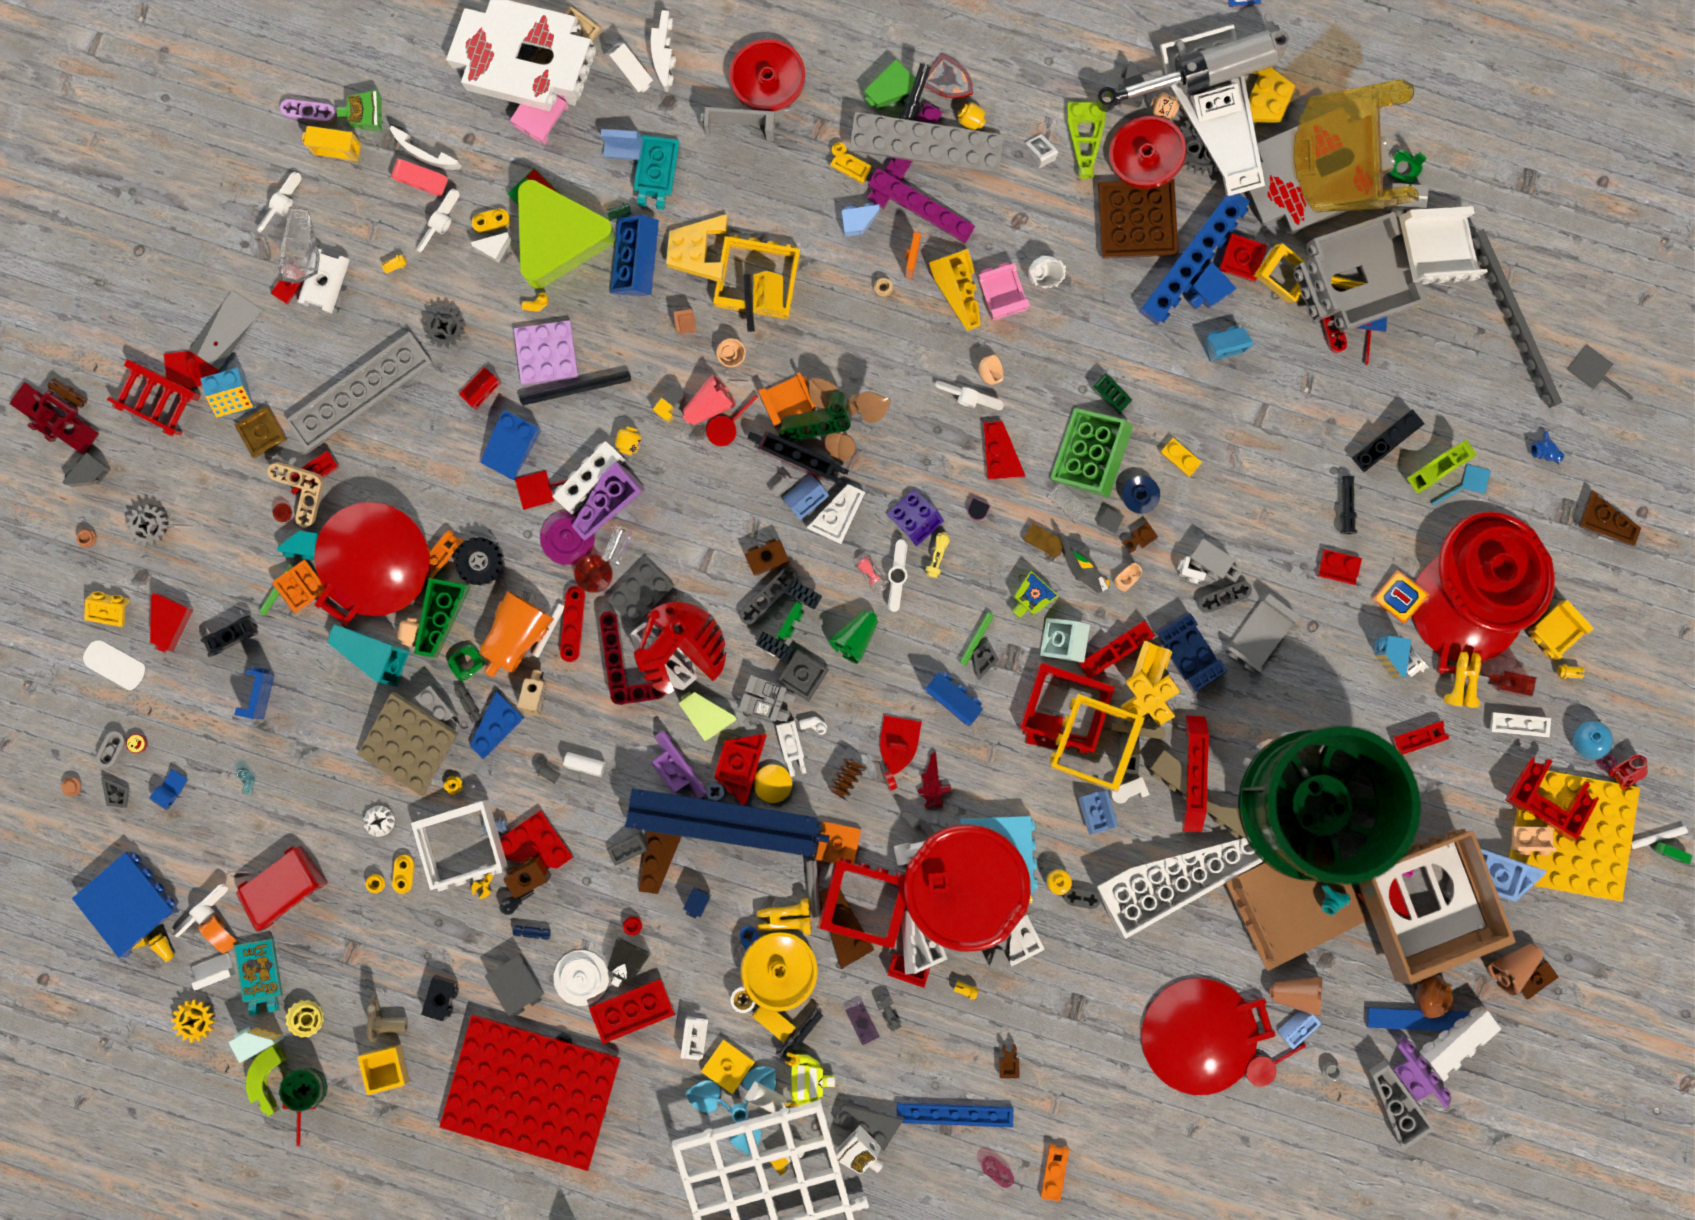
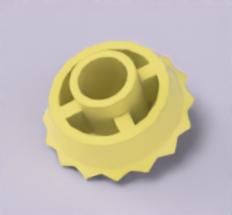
M309 999L306 1001L300 1000L288 1009V1014L285 1016L287 1019L286 1025L294 1036L301 1038L310 1037L321 1029V1025L324 1022V1013L321 1011V1006H318L316 1002H311Z

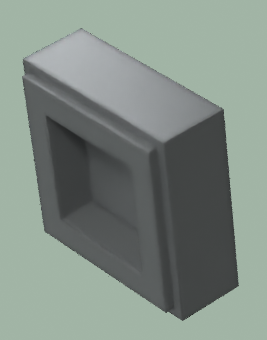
M1106 508L1098 526L1116 533L1124 515Z

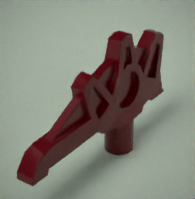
M933 752L930 755V762L926 773L921 775V778L924 779L923 788L917 791L918 794L924 795L927 801L924 804L926 809L932 806L943 808L941 795L942 793L951 792V784L941 785L939 782L936 752Z

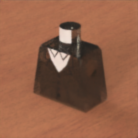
M618 937L607 967L609 971L614 973L610 983L616 987H621L624 979L632 981L651 953Z

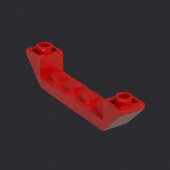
M1186 715L1185 735H1188L1186 812H1183L1182 831L1202 832L1207 814L1209 732L1205 716Z

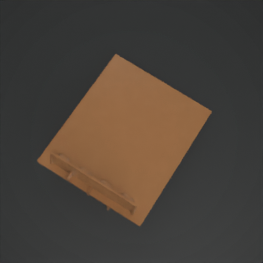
M1318 836L1313 848V861L1316 866L1333 864L1332 855L1325 836ZM1303 844L1292 849L1300 858ZM1265 863L1226 882L1245 924V928H1247L1253 941L1251 945H1255L1267 971L1368 920L1351 884L1297 880L1278 873ZM1327 884L1333 891L1349 894L1351 897L1350 905L1339 909L1335 915L1325 913L1321 909L1322 901L1325 899L1322 885Z

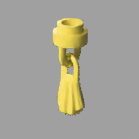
M946 532L938 533L936 536L933 560L930 566H926L925 570L927 572L926 575L929 577L937 578L941 573V570L938 569L939 564L950 542Z

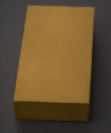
M1034 523L1031 524L1023 541L1054 558L1058 557L1063 548L1059 537Z

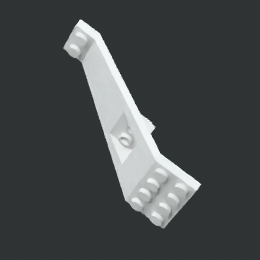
M1234 24L1161 44L1160 50L1165 74L1176 72L1175 59L1180 56L1176 45L1177 42L1184 41L1187 53L1234 41L1237 40ZM1244 76L1188 95L1183 93L1179 83L1171 85V90L1178 98V102L1223 176L1226 195L1231 196L1265 186ZM1228 96L1229 101L1224 103V98ZM1209 101L1211 103V106L1209 108H1206L1205 105Z

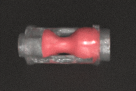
M864 552L853 560L855 568H858L873 593L877 591L880 594L888 588L886 585L889 583L888 580H885L870 555Z

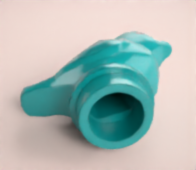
M1327 884L1322 885L1325 899L1322 901L1321 909L1325 913L1335 915L1339 909L1350 905L1351 897L1349 894L1333 891Z

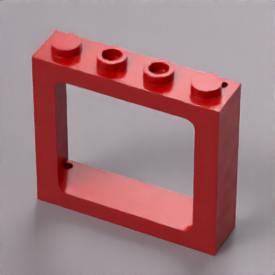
M1040 663L1019 730L1023 731V735L1029 737L1034 735L1041 736L1040 740L1047 743H1052V740L1057 741L1059 734L1035 727L1031 723L1047 675L1096 690L1100 693L1098 701L1108 705L1110 704L1115 687ZM1095 709L1086 740L1081 742L1068 737L1065 749L1070 750V747L1078 749V753L1087 756L1089 753H1094L1107 713Z
M840 858V861L835 860L817 929L894 949L906 905L904 898L905 875L896 873L895 876L888 874L889 870L877 868V871L872 870L870 865L859 863L857 866L851 864L852 860ZM846 871L899 886L890 926L885 938L832 923L843 875Z

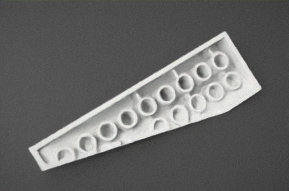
M1246 838L1129 868L1097 886V889L1120 938L1126 939L1263 861L1255 854ZM1286 838L1287 843L1291 846L1288 838Z

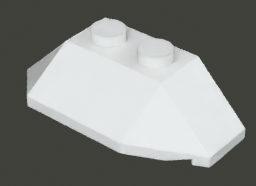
M645 622L630 634L635 650L639 649L642 641L643 632L647 624ZM654 625L644 649H648L660 633V630ZM677 648L665 664L672 686L684 690L697 679L695 664Z

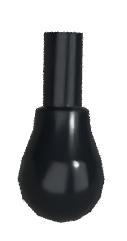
M533 890L517 898L512 896L503 899L499 904L500 912L504 915L514 913L522 904V901L534 894Z

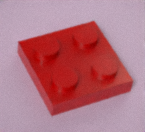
M1231 233L1219 270L1255 283L1257 278L1254 275L1262 264L1268 245Z

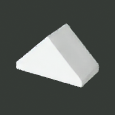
M1042 134L1025 142L1039 169L1056 160L1057 149Z
M506 232L471 242L476 251L499 263L512 239L509 233Z

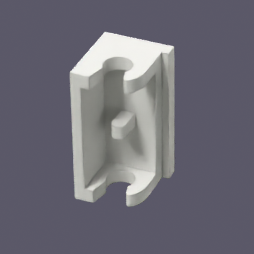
M687 1016L681 1058L703 1059L708 1019Z

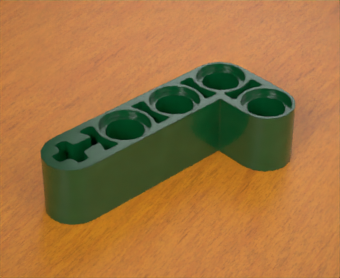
M840 391L832 392L829 396L827 409L783 417L779 427V437L788 441H796L847 431L851 426L852 410L846 395Z

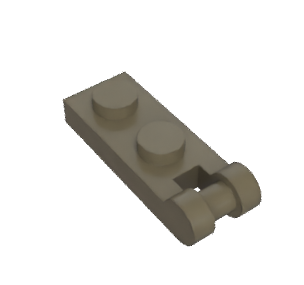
M1116 719L1115 723L1110 722L1109 730L1130 734L1133 726L1127 725V721ZM1142 724L1138 736L1162 739L1165 737L1166 732L1163 728L1146 729V725Z

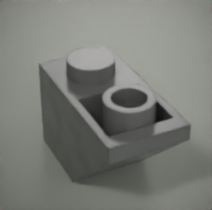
M1129 61L1128 66L1123 67L1121 78H1124L1123 84H1119L1117 90L1145 82L1133 61ZM1144 94L1120 101V103L1140 108Z
M86 453L80 456L77 460V465L65 474V479L62 483L70 487L99 484L111 469L94 455Z
M1129 734L1119 735L1116 771ZM1139 736L1125 773H1139Z

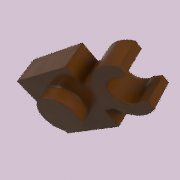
M1146 522L1131 533L1134 537L1133 539L1128 538L1122 544L1131 543L1132 549L1128 553H1132L1136 550L1138 544L1141 548H1144L1157 539L1158 536L1150 524Z
M1002 1044V1052L1005 1057H999V1077L1019 1078V1057H1014L1017 1047L1013 1044L1012 1051L1008 1052L1006 1051V1045Z

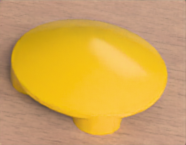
M767 765L757 772L754 778V789L758 797L763 801L778 803L790 794L792 779L785 768L779 765Z

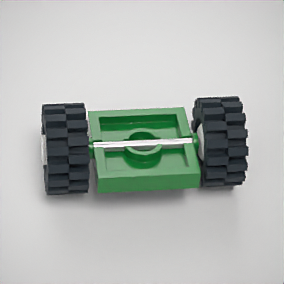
M793 579L785 594L795 599L796 603L778 635L774 638L762 632L755 644L765 650V652L785 662L793 648L780 640L785 641L786 638L790 639L795 631L793 627L795 622H800L805 613L803 611L804 607L801 604L815 610L822 598L820 594Z

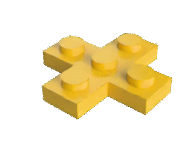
M1140 671L1126 680V684L1135 696L1121 705L1122 710L1141 717L1149 713L1158 726L1175 717V713L1166 701L1181 691L1170 675L1152 684L1145 673Z

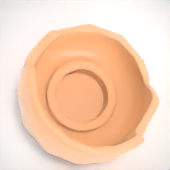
M734 338L723 340L716 350L718 361L725 367L740 365L746 355L744 344Z
M991 355L981 360L978 372L984 383L994 385L1004 379L1002 364L996 355Z

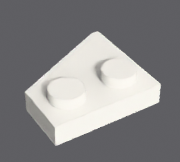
M1027 914L1024 915L1009 935L1011 966L1045 950Z

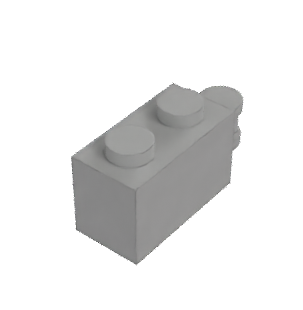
M1204 538L1198 542L1189 556L1191 557L1190 564L1198 570L1201 568L1207 572L1206 575L1213 580H1221L1225 577L1235 583L1243 572L1233 565L1234 558ZM1229 569L1234 570L1231 575L1227 573Z
M429 685L415 697L427 713L459 732L460 724L455 719L458 716L435 686Z

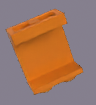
M800 372L796 373V377L767 390L763 388L758 391L774 428L780 426L783 417L816 410V406L812 402L807 388L809 382L806 376H802Z

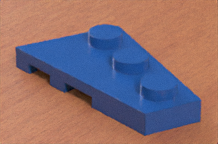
M496 691L470 744V747L482 759H485L524 719L498 691Z

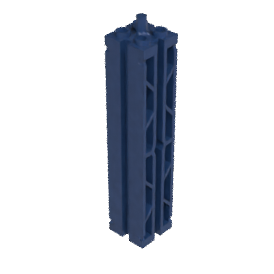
M631 788L625 824L626 828L810 857L812 853H816L817 841L829 843L830 835L819 834L820 822L817 821V817Z

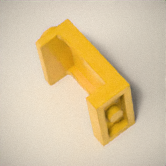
M1568 600L1560 601L1528 633L1531 635L1530 639L1544 649L1543 652L1549 659L1559 660L1563 657L1562 654L1580 637L1588 634L1594 628Z

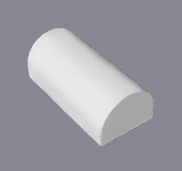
M567 752L563 765L571 770L602 777L605 762Z
M756 1081L744 1097L747 1101L771 1113L786 1108L784 1104L787 1100L783 1095Z

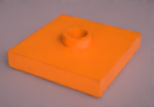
M914 232L911 249L906 250L905 260L908 263L905 278H913L921 233Z
M823 821L821 834L830 835L829 843L819 842L816 860L834 863L835 860L840 861V858L852 860L851 864H854L861 829Z

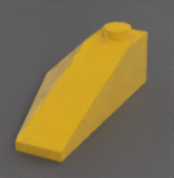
M964 249L929 262L935 282L966 330L969 331L981 326L979 305L974 297V291L977 289L976 284H973L972 274L975 273L969 250Z

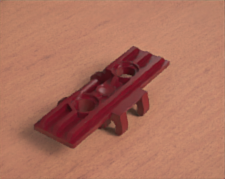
M24 382L9 403L34 421L33 423H28L27 426L30 429L38 430L44 434V438L49 442H55L59 438L82 455L86 454L100 434L76 418L79 410L76 407L72 408L56 397L51 390L46 391L43 395ZM39 403V409L35 412V405ZM53 403L65 411L67 415L63 418L51 410L49 406ZM69 424H72L75 430L72 434L68 435L65 429Z

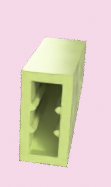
M688 692L681 697L682 701L679 705L704 741L709 740L738 720L736 716L696 692L693 694Z

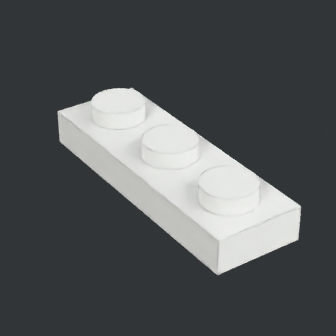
M1491 712L1490 732L1550 737L1551 718Z

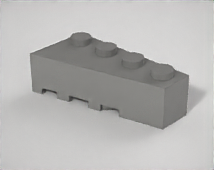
M1385 1059L1369 1070L1397 1141L1403 1151L1435 1130L1433 1124Z

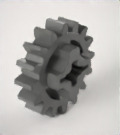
M440 306V311L434 308L433 315L427 314L430 319L424 320V323L428 326L424 327L423 330L429 332L425 335L426 338L431 339L430 342L433 345L437 342L439 348L443 344L446 348H449L450 343L456 346V340L462 341L460 334H465L462 328L466 327V324L461 322L464 318L461 315L458 316L459 312L457 310L452 312V308L449 306L447 310ZM444 315L451 316L448 319L443 318ZM442 322L447 325L446 330L448 333L443 330ZM437 336H445L447 339H439Z

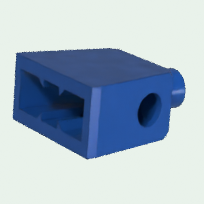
M1211 262L1190 289L1195 296L1188 302L1195 310L1202 304L1209 309L1232 294L1236 287Z

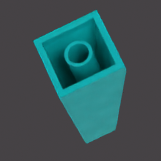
M333 625L327 641L328 644L374 681L395 687L399 683L410 653L409 650L338 625Z

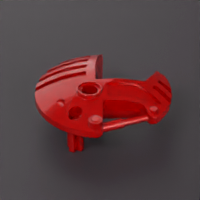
M670 602L654 608L647 614L648 622L643 632L644 635L639 649L634 651V657L639 671L646 674L643 676L645 680L652 681L654 684L651 686L664 694L674 692L665 664L677 648L712 681L722 673L726 661V652L722 655V650L726 645L723 638L720 641L719 637L722 631L720 628L717 631L714 627L717 623L714 619L708 620L710 615L706 611L689 603ZM654 625L660 630V633L648 649H644ZM674 626L678 627L679 633L674 631Z

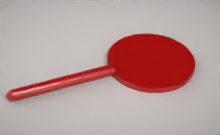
M756 394L732 419L725 416L713 418L708 423L706 429L709 441L720 447L731 444L737 434L734 421L758 398V395Z
M1300 1045L1275 1061L1265 1056L1253 1058L1246 1068L1247 1079L1251 1084L1258 1087L1269 1085L1276 1076L1275 1065L1305 1048L1306 1045Z

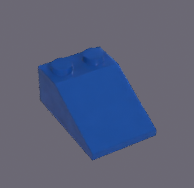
M504 410L493 430L480 463L514 481L541 430Z

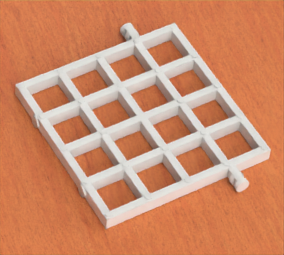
M821 1100L793 1108H783L778 1112L713 1130L706 1129L702 1133L672 1141V1148L694 1220H703V1215L728 1208L732 1220H741L737 1206L765 1199L771 1220H817L845 1212L847 1220H855L853 1211L869 1208L867 1196L849 1201ZM817 1113L823 1135L794 1142L789 1120ZM781 1123L787 1145L759 1152L753 1130ZM746 1133L751 1155L724 1162L718 1140ZM710 1142L716 1164L688 1172L682 1150ZM826 1146L832 1168L804 1175L798 1154ZM791 1156L797 1177L769 1185L763 1163ZM755 1166L761 1187L734 1195L727 1173ZM720 1176L726 1197L698 1205L692 1183ZM836 1179L841 1200L814 1208L808 1186ZM800 1189L806 1210L778 1218L772 1196Z

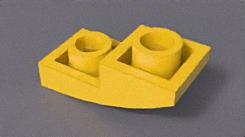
M759 1006L752 1015L756 1021L783 1043L796 1028L777 1011L767 1010Z

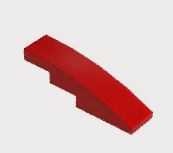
M1144 620L1087 657L1084 663L1080 662L1079 665L1086 676L1091 679L1143 645L1144 641H1149L1156 635L1146 620Z

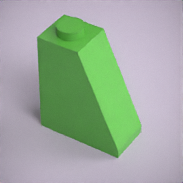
M896 59L864 91V100L870 107L874 106L877 110L905 100L910 95L915 77Z

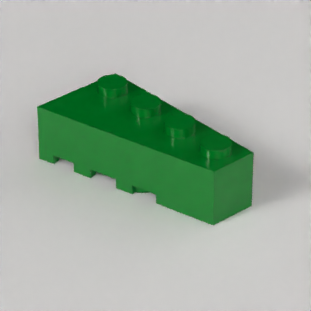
M432 578L428 579L414 654L438 658L471 586Z

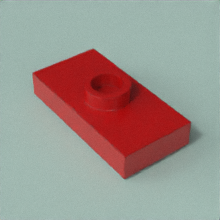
M291 262L270 294L288 305L304 282L307 272Z

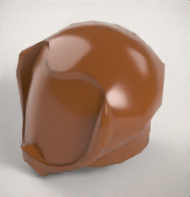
M1438 974L1434 977L1423 979L1416 989V1003L1421 1009L1423 1016L1428 1018L1440 1017L1454 1007L1451 993L1452 984L1446 983L1443 977Z

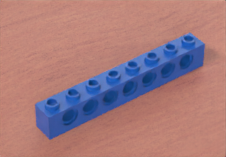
M1240 193L1225 196L1141 308L1140 314L1155 325H1158L1160 321L1164 323L1170 316L1169 309L1172 306L1176 308L1182 300L1179 297L1183 291L1185 293L1188 292L1193 285L1190 281L1194 276L1197 278L1204 270L1202 265L1205 261L1209 263L1215 256L1214 249L1217 246L1221 248L1227 240L1224 237L1228 231L1232 233L1238 225L1235 222L1238 217L1243 218L1248 212L1249 208L1247 205L1250 203L1248 199ZM1225 210L1233 211L1234 216H1227ZM1214 225H1220L1223 231H1216ZM1203 240H1209L1211 247H1206L1203 244ZM1192 255H1198L1200 262L1193 261ZM1180 270H1187L1189 277H1183ZM1170 284L1176 285L1177 288H1178V291H1177V292H1172V291L1169 289V285H1170ZM1158 300H1165L1167 306L1160 307L1158 305Z

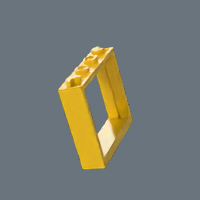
M737 235L725 236L720 261L724 265L723 283L717 281L713 301L714 307L746 312L745 301L722 297L731 247L792 257L793 263L783 312L777 313L770 310L761 313L754 312V314L789 320L801 254L800 249L791 244L780 246L774 241L762 243L756 238L744 240Z
M1078 694L1077 698L1072 697L1069 708L1072 709L1070 717L1065 716L1062 725L1065 727L1064 733H1059L1056 745H1059L1056 753L1052 752L1049 763H1052L1051 769L1117 793L1144 717ZM1080 704L1134 723L1112 784L1059 764Z

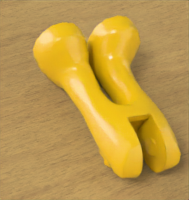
M1460 653L1456 666L1455 685L1452 693L1446 694L1443 697L1444 703L1456 706L1464 705L1471 708L1480 707V700L1477 697V684L1481 668L1480 654L1473 653L1470 665H1468V653ZM1468 676L1467 690L1463 698L1465 679Z
M804 898L799 904L793 906L771 907L758 910L756 917L770 916V923L757 924L758 930L800 929L805 935H811V917L789 920L780 919L783 916L810 915L809 898Z

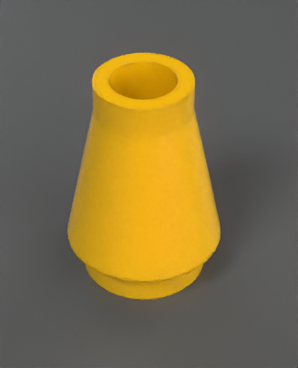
M159 933L148 941L149 948L160 956L165 963L175 956L166 935L163 936L162 933Z

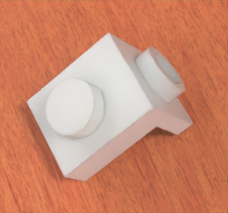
M1186 556L1183 560H1180L1177 569L1180 571L1179 576L1187 578V582L1193 584L1204 581L1206 573L1188 568L1191 557Z

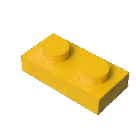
M1174 438L1160 452L1188 478L1202 463Z

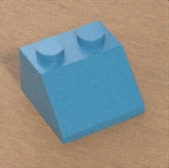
M1238 326L1229 327L1226 332L1222 333L1219 330L1208 333L1209 336L1204 339L1209 361L1245 353L1254 345L1244 327L1238 328Z

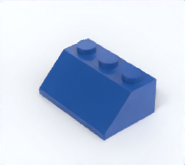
M938 672L924 688V691L967 727H970L983 710L981 707L982 702L974 696L971 699L966 695L967 690L960 684L954 685L951 682L953 678L946 672L942 674Z

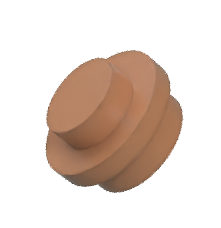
M82 529L77 534V543L83 548H90L96 543V534L90 529Z
M74 777L65 779L61 785L62 792L69 797L78 795L82 788L81 782Z

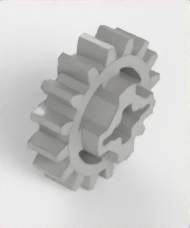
M146 505L145 508L138 506L139 511L131 510L134 515L127 516L130 522L125 523L130 528L126 533L132 534L129 539L136 540L135 544L138 545L143 543V546L146 547L149 546V543L155 546L156 540L162 542L161 536H167L164 530L169 528V526L165 525L168 518H163L165 513L159 511L158 507L154 506L152 508L151 505ZM148 513L153 514L156 518L151 519V516L148 515ZM138 533H143L146 538H142Z

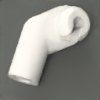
M818 717L799 721L801 730L811 727L820 735L825 734L827 731L826 723Z

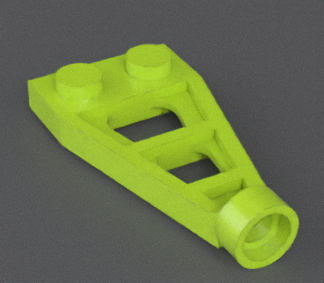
M1096 102L1067 103V125L1079 169V178L1091 179L1094 177L1093 167L1106 122V112L1098 109ZM1093 123L1095 125L1093 136L1081 137L1078 131V124ZM1080 143L1092 144L1090 156L1081 155Z

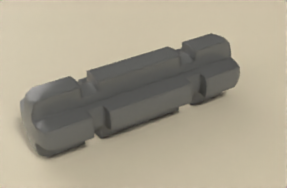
M462 686L456 689L455 694L460 698V702L466 713L469 714L468 717L471 722L474 723L480 720L481 716L476 711L470 696H467L465 687Z

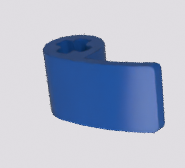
M171 769L164 783L152 792L149 799L163 809L168 810L181 793L188 779L174 769Z

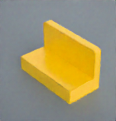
M769 271L753 274V312L761 313L769 310L777 313L783 312V276Z
M1144 641L1132 676L1143 671L1152 684L1157 683L1164 678L1172 650Z

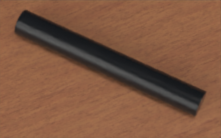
M744 274L747 332H755L751 274Z

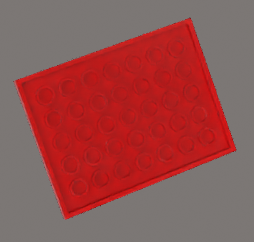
M472 1014L439 1128L588 1171L621 1057Z

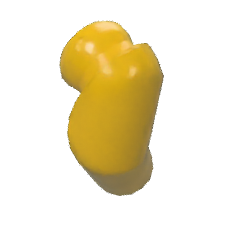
M539 293L534 302L523 301L522 310L541 311L549 302L548 295L546 293Z

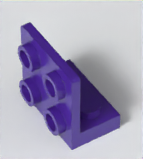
M915 489L887 513V516L906 533L916 547L944 522L939 512Z

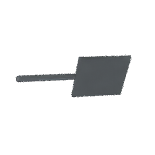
M1586 345L1568 368L1569 372L1593 390L1603 379L1630 400L1633 399V396L1605 376L1613 366V363L1589 345Z

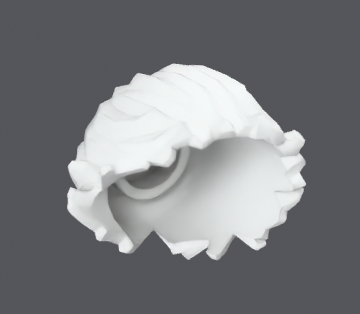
M1043 255L1033 261L1028 270V277L1035 286L1038 285L1044 289L1052 288L1053 285L1058 287L1059 283L1066 276V266H1063L1061 260L1058 261L1054 257Z

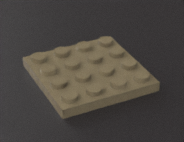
M393 691L363 743L358 756L423 796L455 741L458 732Z

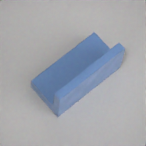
M601 130V137L605 141L603 152L605 158L640 159L643 138L638 131Z
M809 474L785 494L782 500L790 507L797 518L801 520L829 495L822 485Z

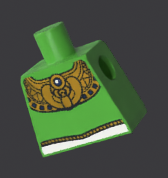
M377 90L348 96L347 106L337 107V117L347 118L348 124L352 128L380 132L382 131L381 95Z

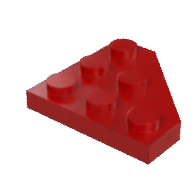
M542 810L500 838L505 858L509 861L523 863L529 857L536 858L540 855L547 867L558 869L574 858Z

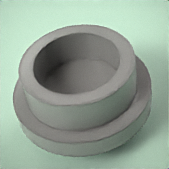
M1336 1062L1326 1063L1322 1071L1325 1079L1331 1082L1338 1081L1343 1073L1341 1066Z

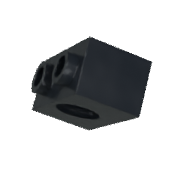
M438 975L433 976L421 1015L439 1021H445L447 1017L450 1018L454 1006H451L453 998L456 999L459 992V987H457L458 981ZM438 994L445 996L446 1001L444 1004L438 1002Z

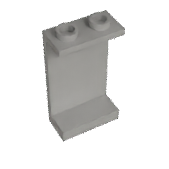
M705 107V113H701L702 130L705 131L706 137H710L711 122L765 126L766 140L774 141L775 115L772 111Z
M1271 594L1265 595L1227 647L1228 656L1236 662L1241 661L1244 663V668L1251 673H1254V671L1256 673L1261 672L1262 665L1291 625L1296 623L1301 616Z

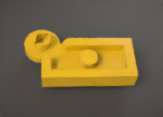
M835 143L832 146V154L835 158L832 160L830 167L864 184L872 170V166L850 154H846L847 149L843 143Z

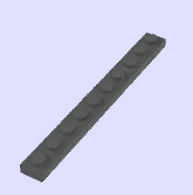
M1484 229L1477 231L1471 236L1473 246L1478 250L1481 265L1488 271L1487 278L1496 290L1495 296L1497 300L1502 303L1504 316L1509 319L1511 331L1519 341V349L1526 356V364L1535 376L1534 382L1543 394V402L1549 408L1563 403Z

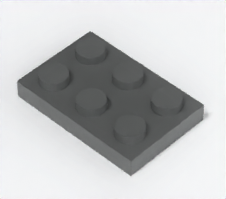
M646 559L607 601L635 627L675 586Z

